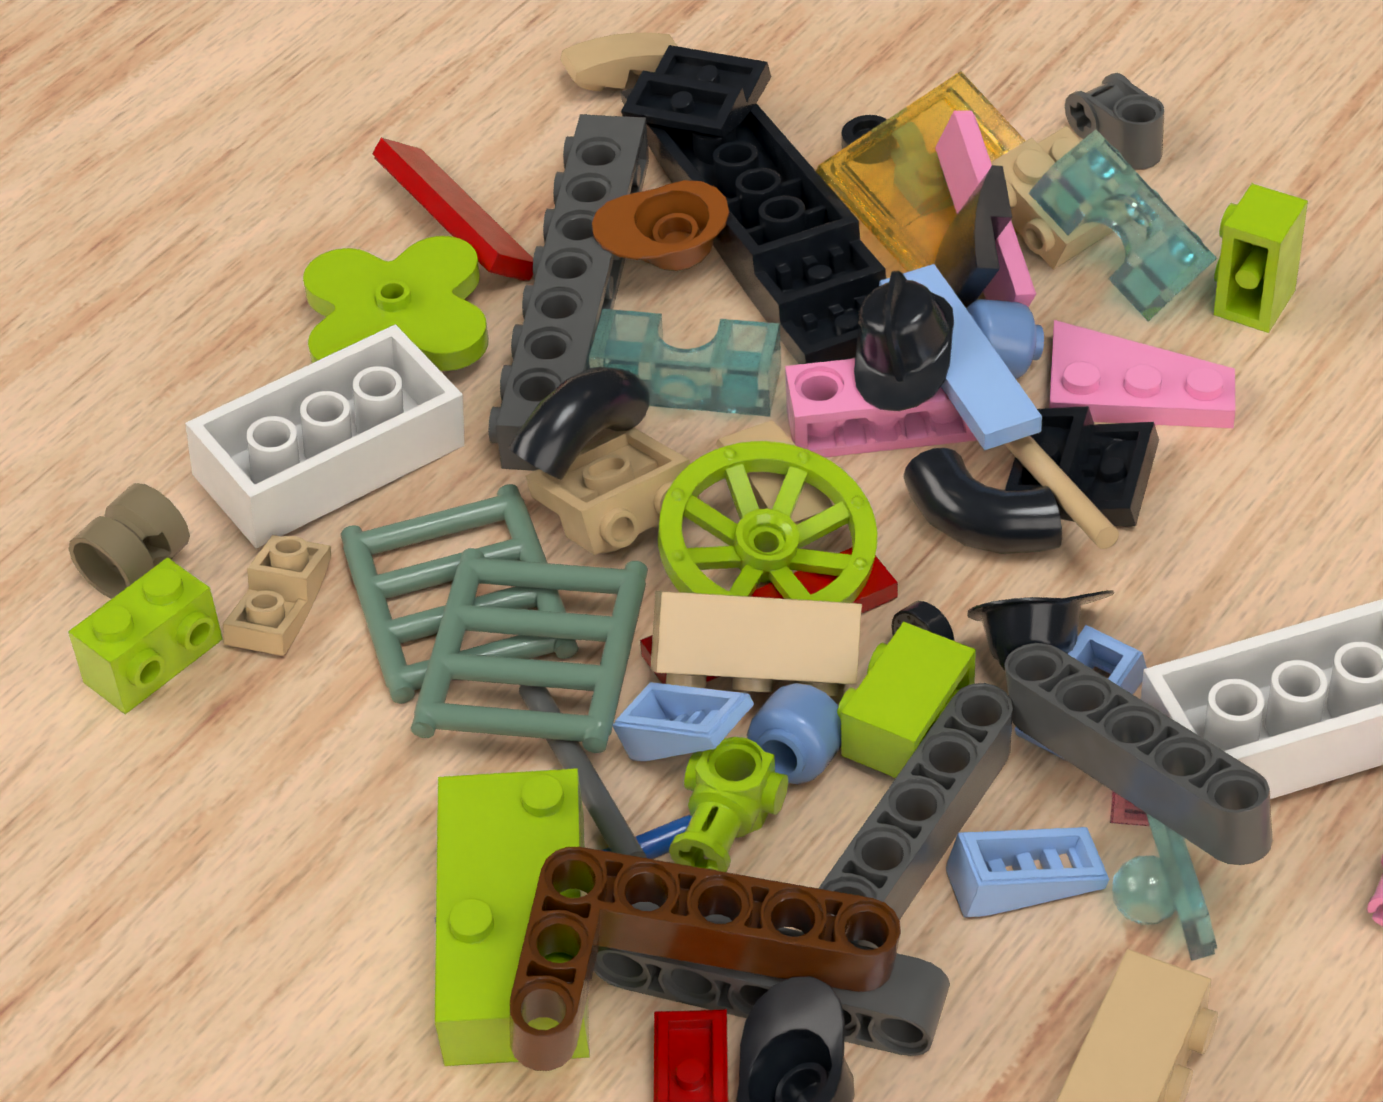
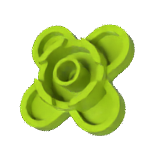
M434 236L412 244L392 261H384L366 251L353 248L331 250L313 259L303 274L306 297L311 308L326 318L318 323L309 335L308 347L311 362L314 363L395 324L440 371L461 369L479 360L486 352L489 343L486 318L477 306L464 300L475 290L480 279L475 249L468 242L460 238Z

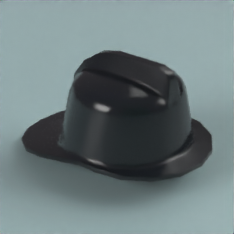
M892 271L890 281L873 289L863 299L859 308V333L854 374L856 388L866 402L880 410L902 411L917 407L933 397L945 382L951 361L954 313L953 308L944 297L932 293L923 284L907 280L902 272Z
M1106 590L1067 598L1027 597L991 601L972 607L968 610L967 616L975 621H982L991 654L996 660H999V664L1005 671L1004 664L1007 656L1023 645L1033 643L1049 644L1068 654L1073 650L1077 642L1081 605L1112 596L1114 591Z
M812 976L791 977L773 985L756 1001L745 1021L740 1043L739 1087L736 1102H853L855 1097L854 1078L844 1058L845 1021L842 1003L830 985Z

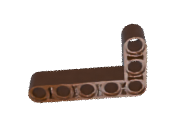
M565 847L552 853L545 860L541 868L510 996V1048L514 1057L523 1066L535 1071L554 1070L562 1067L572 1058L577 1047L599 946L783 979L812 976L833 988L856 992H870L880 988L890 979L894 969L901 934L900 920L895 911L885 902L870 897L585 847ZM568 889H578L586 892L587 895L579 898H568L560 893ZM639 902H651L660 908L652 911H642L634 908L632 905ZM723 915L729 917L732 921L726 924H715L707 921L704 917ZM793 927L801 930L805 935L789 937L781 934L778 929ZM866 940L875 944L878 948L863 950L855 947L850 942ZM554 952H563L571 955L573 959L564 963H554L546 960L544 957ZM539 1017H548L559 1023L556 1027L548 1030H538L528 1025L531 1020Z

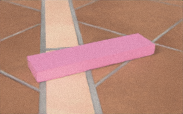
M953 111L935 147L957 214L992 166L976 117L972 111ZM1010 220L995 241L1000 270L984 289L983 293L986 300L1019 302L1029 307L1036 295V291Z

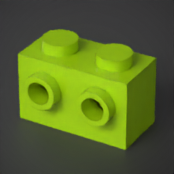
M1251 183L1238 204L1230 203L1228 205L1219 229L1222 245L1214 273V281L1217 282L1214 306L1215 316L1267 333L1271 331L1296 291L1308 200Z
M168 557L68 631L83 683L125 715L223 640L210 587Z
M903 621L888 644L882 642L876 647L868 665L867 675L857 689L849 688L839 703L837 714L841 720V756L896 778L953 696L961 688L975 684L976 649Z

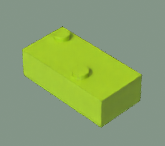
M578 768L438 777L435 1026L444 1066L519 1062L514 1057L510 1048V996L541 868L545 860L556 850L565 847H585L584 812ZM568 889L560 894L568 898H579L585 896L586 892L578 889ZM554 952L544 957L546 960L554 963H564L573 959L571 955L563 952ZM588 997L577 1047L571 1059L590 1058ZM539 1017L528 1023L530 1027L538 1030H548L559 1024L556 1020L548 1017Z

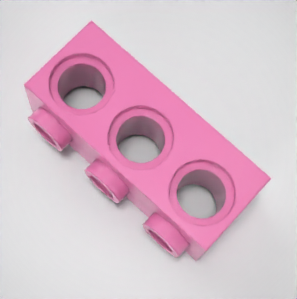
M855 358L785 366L786 409L792 442L795 446L808 449L823 457L977 441L941 387L933 397L917 407L902 411L880 410L866 402L856 388L854 374Z

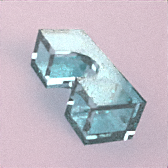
M1097 129L1055 162L1028 193L1068 236L1079 226L1089 222L1104 224L1117 233L1125 248V260L1108 279L1148 322L1192 284L1217 259L1203 244L1200 237L1188 228L1163 201L1159 193L1142 179L1122 157L1121 153Z
M603 309L589 355L590 368H622L638 375L646 383L650 393L649 406L770 417L781 371L780 324L720 319L717 333L710 342L697 348L681 349L664 342L662 314Z

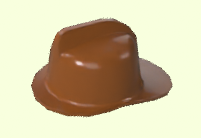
M683 180L666 184L659 188L623 195L607 201L596 211L592 221V230L595 240L601 247L618 257L642 260L663 270L681 271L701 263L710 253L715 237L726 225L729 209L726 197L716 187L702 181Z

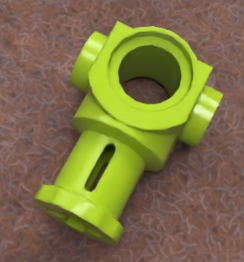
M729 737L724 738L715 749L694 752L691 755L685 772L684 787L687 790L693 791L688 803L692 818L685 832L676 835L670 844L669 853L672 860L676 864L722 872L728 871L731 863L729 851L735 838L744 837L748 833L762 828L768 814L777 815L783 806L788 789V776L775 772V754L764 752L756 742L750 739Z

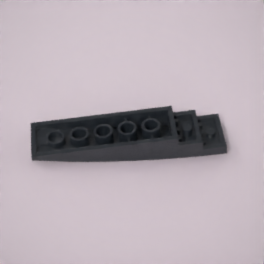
M633 88L621 91L623 104L626 103ZM756 103L745 119L724 137L646 123L648 146L672 183L683 180L702 181L716 187L726 197L729 209L728 219L725 227L715 237L713 246L798 364L855 358L859 333V308L863 299L873 289L879 287V281L886 279V269L860 240L859 220L759 105Z

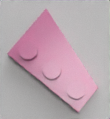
M1054 320L1049 408L1089 406L1094 422H1154L1155 425L1234 428L1236 411L1235 368Z

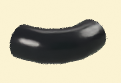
M592 367L562 382L536 406L517 432L509 449L536 468L562 480L584 446L600 431L606 428L614 431H627L637 426L643 420L650 405V393L646 383L638 375L622 368Z
M933 448L924 451L914 457L906 466L903 478L914 503L932 526L961 544L999 554L1041 552L1061 546L1062 526L1055 497L1049 487L1042 486L1010 491L988 487L975 480L966 469L962 457L955 450L949 448Z

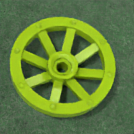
M750 441L715 449L693 461L676 477L663 500L658 527V548L664 569L679 592L751 597L760 582H772L784 599L853 603L862 592L871 574L877 549L878 533L874 513L867 497L858 484L835 463L815 452L795 445L771 441ZM770 472L786 475L772 509H759L747 473ZM726 479L740 519L739 523L736 524L698 499L697 496L714 483ZM805 482L820 490L835 504L798 525L791 519ZM684 516L729 546L686 548L682 534ZM848 524L852 538V555L801 549ZM739 568L741 570L729 591L714 583L701 571ZM791 570L838 577L825 588L810 595Z

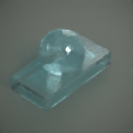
M1146 813L1158 857L1154 855L1136 856L1123 863L1113 878L1112 899L1126 919L1140 925L1158 924L1172 917L1174 912H1176L1191 961L1214 955V949H1217L1212 923L1185 839Z

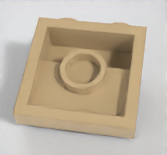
M1067 126L1039 143L1031 137L991 162L992 165L1003 166L1013 217L1011 219L1013 227L1023 236L1029 249L1039 254L1053 270L1134 219L1141 207V204Z
M633 427L627 431H617L584 447L562 480L540 469L525 477L531 497L560 516L566 537L595 556L599 553H610L626 547L636 539L639 533L651 527H659L660 512L666 493L676 477L690 464V460Z

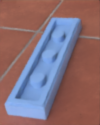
M935 264L903 273L907 280L923 284L932 293L944 297L953 308L954 329L951 361L946 380L941 388L984 451L1041 432L1042 415ZM890 278L879 281V286L889 282Z

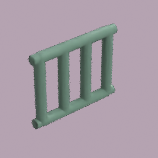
M507 484L502 486L498 490L496 497L371 530L362 531L356 525L348 526L342 530L340 536L344 546L343 550L386 686L389 688L391 698L395 703L402 704L410 701L415 695L414 690L421 689L429 660L407 665L401 644L437 634L446 605L392 619L386 599L453 581L463 552L379 575L372 555L505 520L512 539L476 549L480 550L487 559L548 563L524 499L521 497L516 485ZM515 586L477 596L473 603L476 606L526 610L537 607L539 611L567 613L559 591L555 589ZM517 635L459 651V654L531 659L555 652L557 657L567 659L578 652V645L574 639Z
M468 548L464 550L455 572L415 707L411 726L412 733L420 738H430L437 729L582 742L583 747L589 752H604L612 732L643 600L648 573L647 566L640 561H630L625 565V569L487 559L478 549ZM479 584L617 594L612 616L473 605ZM465 631L605 642L600 665L459 654ZM451 679L593 691L588 715L445 703Z

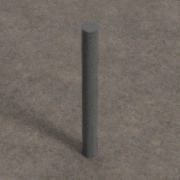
M520 685L519 694L529 710L561 713L546 687ZM546 739L563 769L578 768L582 802L610 850L614 853L647 858L580 743L576 741Z

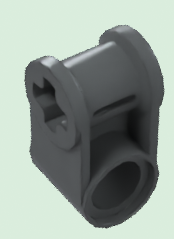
M1112 73L1102 80L1100 86L1086 93L1075 91L1066 98L1064 105L1065 114L1073 131L1079 137L1090 141L1108 154L1117 164L1125 168L1137 170L1152 167L1160 162L1163 155L1164 106L1159 99L1148 95L1136 87L1124 75Z

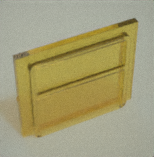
M962 71L819 164L816 169L817 174L907 272L935 264L941 240L957 215L935 149L953 111L973 112L991 162L1026 141ZM1014 228L1015 233H1016V236H1017V235L1019 234V232Z

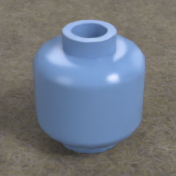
M978 299L967 307L966 310L1015 379L1020 378L1027 372L1032 360L1037 361L1040 359L1044 348V331L1041 325H1035L1034 316L1027 305L1011 301Z
M794 683L782 686L767 699L752 718L747 732V739L756 742L764 752L775 754V772L787 775L788 783L801 784L810 782L826 769L841 748V720L837 713L838 704L825 692L811 685Z

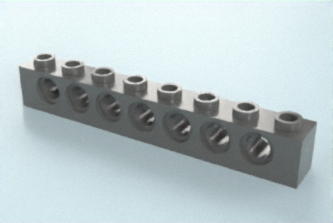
M580 114L574 136H567L565 139L563 151L565 171L557 172L554 179L553 197L555 208H547L544 216L543 236L545 245L536 246L534 252L533 277L535 282L534 285H526L524 288L522 300L524 322L523 324H515L512 332L511 352L513 363L512 365H504L501 372V407L493 406L489 417L490 443H498L501 469L538 470V468L523 460L509 449L511 442L536 406L556 387L578 373L600 366L625 258L618 257L601 247L594 238L592 221L596 211L607 201L642 191L649 164L646 118Z

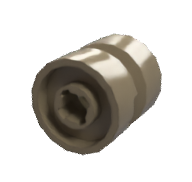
M134 483L106 507L104 516L93 519L70 540L68 549L74 565L86 581L101 594L112 599L167 557L172 559L188 544L190 533L182 514L168 498L146 484Z

